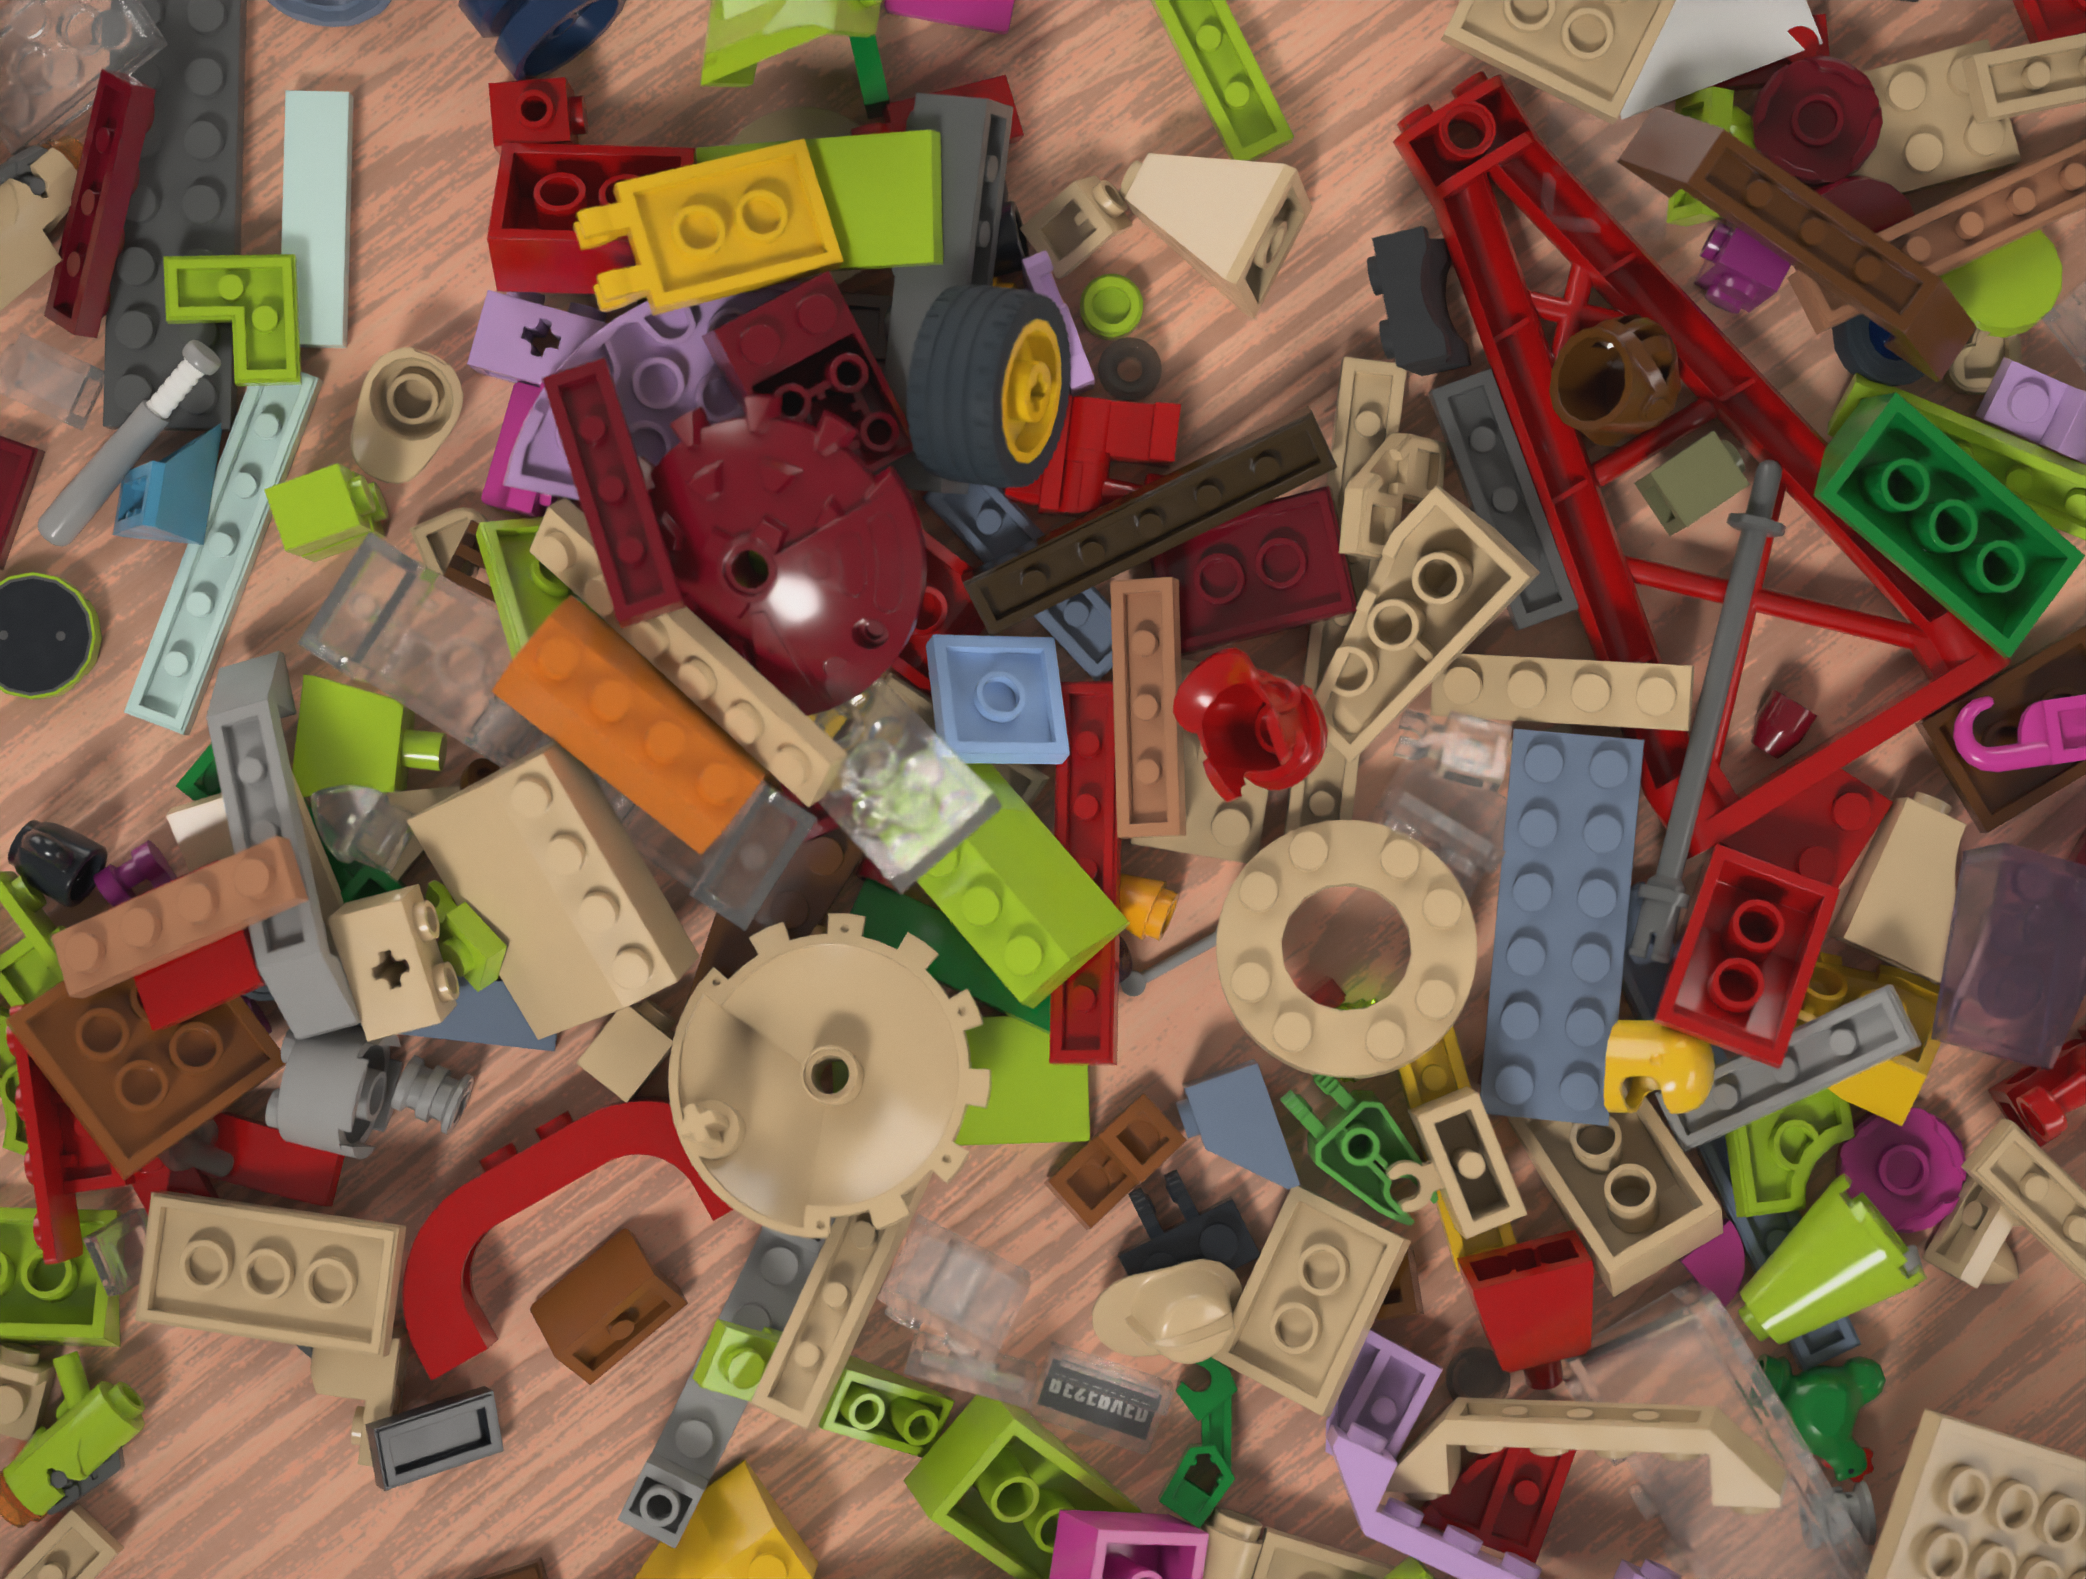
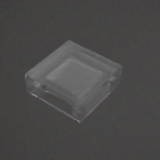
M144 1208L129 1210L83 1238L108 1296L122 1295L140 1283L148 1216Z

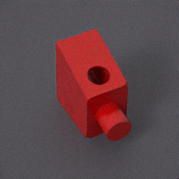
M1575 1229L1457 1258L1459 1270L1475 1311L1502 1371L1511 1373L1523 1370L1526 1385L1535 1390H1548L1560 1385L1564 1379L1561 1360L1586 1354L1592 1344L1594 1266L1593 1260Z

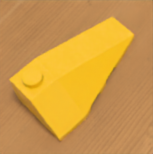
M744 1459L706 1487L676 1549L660 1542L634 1579H814L818 1561L746 1459Z

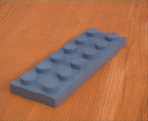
M1513 729L1480 1098L1487 1114L1609 1126L1610 1112L1604 1106L1605 1061L1611 1029L1619 1018L1644 740Z

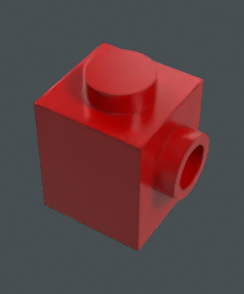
M566 77L488 83L493 145L500 155L503 142L579 144L578 135L588 134V115L585 98L583 95L575 96V92Z

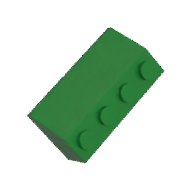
M1897 392L1863 398L1824 450L1814 496L2004 658H2010L2085 557L2081 551Z

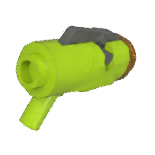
M78 1351L52 1359L65 1398L56 1411L57 1421L49 1429L41 1426L18 1456L0 1471V1515L7 1522L18 1528H24L31 1521L40 1522L48 1514L54 1515L61 1512L120 1472L125 1467L122 1448L145 1425L141 1414L145 1410V1404L138 1393L128 1384L119 1381L116 1385H113L110 1382L100 1381L90 1390Z

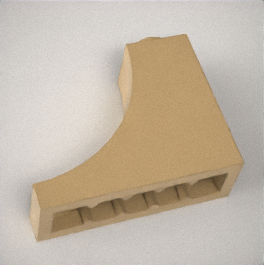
M1916 792L1913 799L1909 797L1891 798L1893 804L1878 826L1828 936L1896 968L1903 969L1961 995V998L2004 1017L2020 1019L2030 995L2008 983L1987 964L1972 943L1958 908L1955 888L1956 859L1960 841L1967 824L1948 816L1952 809L1951 805L1928 794Z

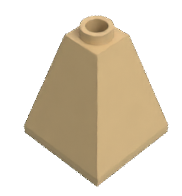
M1148 153L1143 163L1134 161L1123 178L1120 189L1121 196L1125 197L1124 199L1132 212L1242 313L1255 319L1312 209L1297 169L1283 163Z

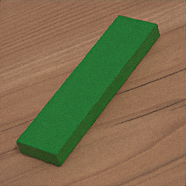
M866 878L849 913L866 917L863 937L898 949L907 932L924 941L939 954L926 969L939 984L959 993L968 989L974 1000L1050 1034L1051 994L1034 1009L1020 1003L943 912L907 895H900L885 885Z

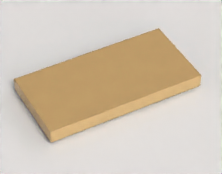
M163 1190L154 1191L151 1193L135 1321L383 1358L390 1355L406 1226Z

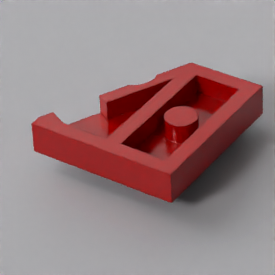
M1504 1447L1501 1451L1488 1454L1477 1453L1462 1467V1471L1450 1494H1443L1439 1498L1427 1500L1419 1508V1511L1424 1514L1421 1523L1445 1531L1448 1524L1456 1526L1481 1539L1483 1546L1502 1553L1511 1552L1536 1564L1577 1450L1569 1449L1567 1453L1557 1456H1540L1533 1454L1530 1448Z

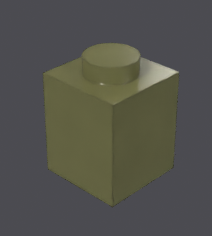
M1715 431L1697 440L1634 483L1669 536L1688 527L1750 485L1743 475L1745 464L1741 455L1729 441L1725 439L1720 440Z

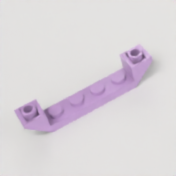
M1356 1423L1351 1424L1348 1432L1331 1424L1326 1437L1356 1520L1364 1535L1459 1579H1542L1539 1577L1542 1569L1538 1565L1511 1552H1506L1503 1560L1481 1551L1480 1548L1483 1541L1461 1528L1448 1524L1444 1533L1421 1523L1424 1517L1421 1511L1395 1498L1389 1497L1385 1506L1380 1504L1398 1464L1390 1451L1384 1449L1387 1439ZM1622 1559L1613 1579H1680L1681 1576L1650 1559H1645L1642 1567Z

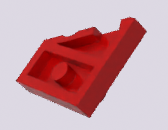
M1839 769L1718 844L1839 888L1892 806L1893 801L1845 770Z

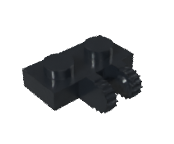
M1177 1169L1164 1175L1166 1180L1165 1187L1172 1201L1178 1204L1185 1220L1165 1230L1162 1229L1156 1217V1209L1149 1195L1144 1193L1141 1187L1128 1193L1149 1235V1238L1118 1253V1257L1128 1276L1198 1259L1219 1261L1234 1270L1260 1256L1232 1197L1230 1196L1198 1212Z

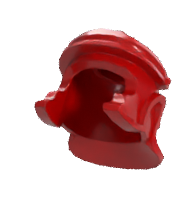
M1225 648L1201 661L1181 683L1174 698L1173 714L1182 728L1187 732L1197 734L1207 757L1203 761L1207 778L1216 792L1226 802L1242 797L1241 788L1246 785L1244 777L1254 785L1267 790L1280 791L1293 787L1312 773L1325 753L1328 728L1325 715L1313 694L1312 688L1305 684L1297 687L1286 679L1275 677L1264 670L1256 669L1248 655L1238 648Z

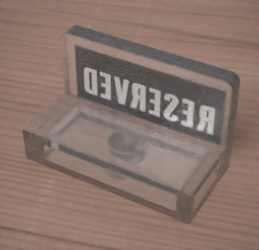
M1051 1341L1029 1406V1414L1045 1422L1140 1454H1147L1150 1451L1161 1415H1167L1174 1389L1172 1381Z

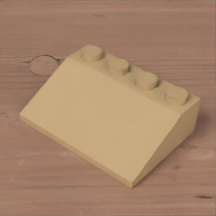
M555 741L407 820L457 906L466 902L507 946L499 976L538 1040L624 1009L678 982L699 958L697 950L591 770Z

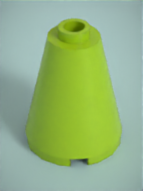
M1844 1173L1828 1186L1740 1291V1296L1745 1305L1738 1310V1313L1750 1331L1761 1342L1770 1336L1779 1345L1914 1288L1927 1279L1920 1264L1908 1271L1904 1265L1908 1261L1904 1256L1909 1251L1908 1247L1865 1193L1861 1192L1853 1199L1847 1194L1846 1190L1851 1187L1853 1180Z

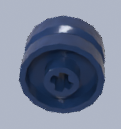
M460 0L458 6L483 38L498 37L494 52L516 81L545 77L576 58L612 25L621 13L626 0Z

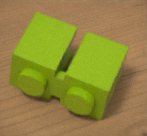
M339 463L264 489L285 551L317 562L386 537L380 520L388 518L389 515L385 500L377 483L367 484L366 478L363 475L354 471L351 472L350 469Z

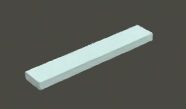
M301 372L302 385L247 387L216 468L204 545L188 544L124 713L183 735L190 734L273 516L264 489L286 481L323 384V380Z

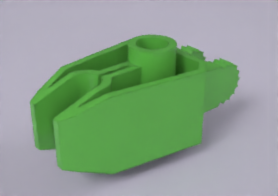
M1318 1074L1312 1075L1316 1085L1326 1095H1331L1338 1102V1105L1320 1120L1312 1112L1313 1108L1300 1094H1295L1290 1089L1280 1100L1309 1131L1307 1133V1152L1315 1165L1379 1213L1399 1223L1411 1226L1415 1221L1408 1212H1403L1400 1209L1398 1201L1390 1193V1186L1393 1182L1387 1177V1174L1377 1162L1386 1170L1391 1164L1400 1160H1411L1418 1164H1421L1422 1161L1374 1092L1353 1090L1349 1093L1335 1077ZM1406 1174L1399 1177L1410 1179L1418 1187L1415 1176ZM1437 1191L1433 1192L1430 1199L1433 1204L1439 1200Z

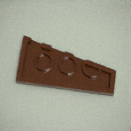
M763 779L757 788L686 1004L699 982L703 980L713 967L729 980L742 966L755 958L758 953L749 937L759 931L785 922L790 940L809 936L816 925H820L863 858L869 845L841 827L805 842L784 792Z

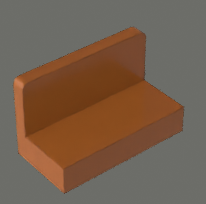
M624 1228L534 1302L530 1311L554 1357L591 1385L685 1307L688 1302L680 1288L651 1264L636 1236L627 1228Z

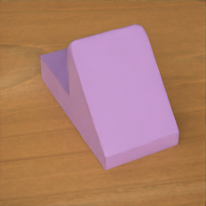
M2003 357L1975 416L2086 464V391Z

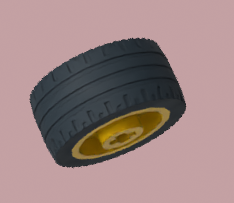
M962 285L947 288L946 291L940 293V296L936 297L935 302H932L917 333V339L911 355L907 383V420L909 422L911 443H913V450L916 452L917 459L920 460L921 466H924V469L929 471L928 473L955 482L999 488L1029 486V484H1033L1034 480H1037L1043 474L1044 469L1047 468L1049 461L1053 457L1054 451H1056L1057 443L1063 430L1071 379L1068 332L1063 321V315L1051 298L1023 289L987 285Z

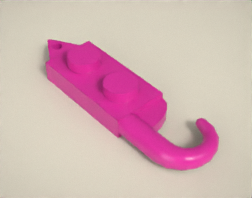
M2086 694L2037 701L2029 705L2020 718L2017 744L1985 747L1976 741L1972 725L1975 717L1980 712L1993 706L1994 700L1990 696L1973 699L1961 709L1954 722L1953 738L1957 751L1968 764L1981 771L2003 772L2086 760Z

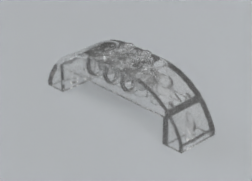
M369 532L297 644L350 678L372 684L501 768L554 741L491 692L512 661L498 609L403 550ZM591 770L641 857L692 889L689 895L744 930L748 929L818 819L765 780H762L724 832L700 855Z

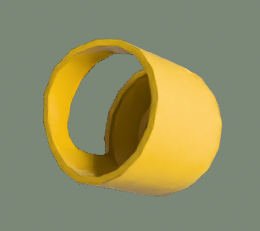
M1617 1020L1611 1029L1607 1044L1604 1079L1605 1108L1608 1112L1634 1113L1637 1112L1644 1097L1649 1092L1661 1090L1665 1106L1671 1114L1688 1113L1698 1109L1707 1099L1714 1082L1715 1062L1711 1044L1653 1022L1654 1020ZM1633 1077L1631 1089L1624 1099L1622 1084L1626 1078Z

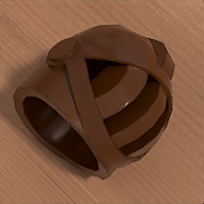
M1637 314L1604 320L1592 328H1584L1569 338L1564 347L1559 351L1552 368L1549 392L1553 410L1564 424L1581 431L1592 442L1601 446H1622L1643 432L1660 426L1674 410L1681 389L1676 346L1670 335L1665 332L1659 323Z

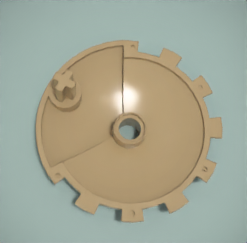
M828 913V934L809 935L790 940L785 922H781L752 935L749 939L758 955L742 966L729 980L713 967L703 980L699 982L690 996L679 1019L673 1038L669 1059V1099L674 1124L690 1162L703 1181L731 1208L762 1226L792 1236L809 1239L831 1238V1218L854 1216L870 1212L875 1230L895 1225L909 1217L911 1212L902 1197L920 1185L932 1172L947 1184L956 1177L970 1154L969 1151L954 1143L963 1124L967 1107L972 1105L987 1108L992 1090L991 1070L971 1068L970 1049L965 1031L982 1025L983 1019L979 1007L969 990L966 989L949 998L941 985L926 971L939 954L924 941L907 932L898 949L863 937L866 922L865 916L848 913ZM844 1061L849 1070L847 1084L837 1093L826 1094L820 1082L823 1070L832 1062Z

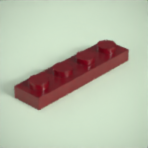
M101 69L71 197V206L68 210L58 253L62 260L55 266L44 313L46 318L73 335L91 338L98 337L101 320L108 312L110 306L109 286L116 257L120 255L124 247V223L131 195L134 194L139 184L140 169L138 164L145 135L152 127L155 116L153 101L156 89L125 73Z
M605 357L543 377L544 388L618 624L621 628H625L686 608L610 366Z

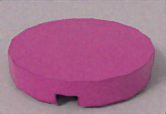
M1911 1107L1902 1126L1871 1112H1867L1853 1123L1855 1137L1840 1143L1837 1150L1835 1167L1836 1178L1844 1173L1853 1180L1851 1187L1846 1190L1852 1199L1861 1192H1864L1896 1232L1908 1234L1935 1226L1954 1210L1960 1199L1958 1195L1962 1190L1963 1181H1966L1967 1172L1961 1167L1966 1158L1961 1141L1944 1120L1921 1108Z

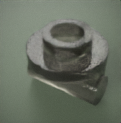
M210 1119L158 1156L159 1160L170 1170L183 1171L195 1167L218 1177H224L229 1174L234 1163L230 1153L220 1150L215 1146L219 1130L213 1119Z

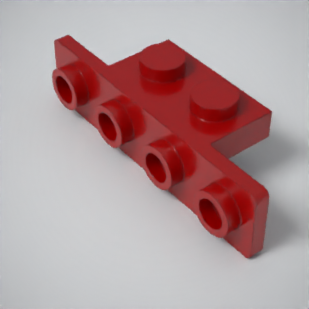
M27 1004L11 1006L9 1010L10 1016ZM7 1026V1045L11 1054L16 1057L19 1085L15 1093V1104L19 1117L25 1121L28 1149L24 1157V1169L29 1183L34 1186L37 1213L33 1221V1234L37 1246L43 1250L45 1264H58L83 1254L76 1193L136 1183L135 1173L126 1180L122 1179Z

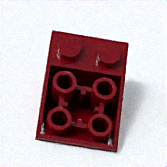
M829 270L701 336L731 394L743 412L744 395L765 394L781 396V417L800 421L817 428L821 416L826 410L844 419L858 430L848 448L872 472L913 451V443H911V435L908 429L909 424Z

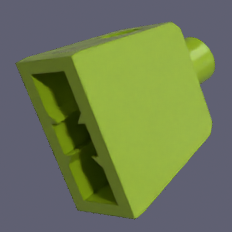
M303 675L292 771L301 794L305 798L397 793L406 790L409 768L443 770L447 753V735L440 732L413 730L416 712L415 704L330 679Z

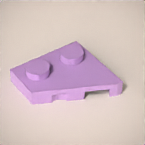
M1047 250L1022 260V275L1025 286L1023 290L1048 296L1059 307L1060 313L1063 315V321L1066 324L1070 345L1071 379L1069 395L1076 396L1093 389L1095 378L1066 303H1063L1051 274L1054 268Z
M1371 1328L1330 1417L1326 1419V1435L1331 1424L1348 1432L1351 1424L1356 1423L1386 1438L1387 1442L1384 1449L1390 1451L1394 1459H1396L1443 1371V1367ZM1326 1437V1451H1325V1452H1327V1453H1329L1330 1455L1333 1456L1332 1451H1331V1448H1330L1329 1443H1328V1440H1327V1437Z

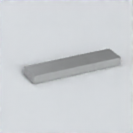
M1887 985L1794 1028L1782 1066L1779 1069L1742 1055H1736L1715 1065L1712 1089L1705 1102L1696 1110L1688 1113L1671 1114L1665 1106L1662 1092L1659 1091L1655 1095L1678 1145L1683 1152H1688L1922 1044L1894 986Z

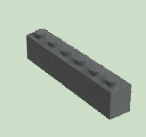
M916 93L914 110L911 111L907 120L906 131L934 130L941 132L943 265L892 268L895 282L892 304L887 309L884 318V335L888 343L885 369L881 372L906 420L908 415L907 383L911 355L914 350L918 330L921 328L922 320H924L927 310L930 309V305L932 302H935L936 297L940 296L942 291H946L947 288L952 286H993L1013 107L990 99ZM914 450L873 472L877 476L892 465L902 481H904L907 489L968 495L969 483L955 482L928 473L929 471H926L924 466H921Z

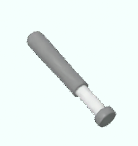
M194 339L184 346L182 350L184 360L172 371L171 376L164 381V384L158 388V391L152 395L150 400H142L120 428L39 518L38 530L44 539L53 545L63 547L69 545L78 536L147 448L170 423L169 416L177 408L178 403L184 400L185 395L192 390V387L198 383L200 378L204 375H213L220 368L221 360L214 351L202 342Z

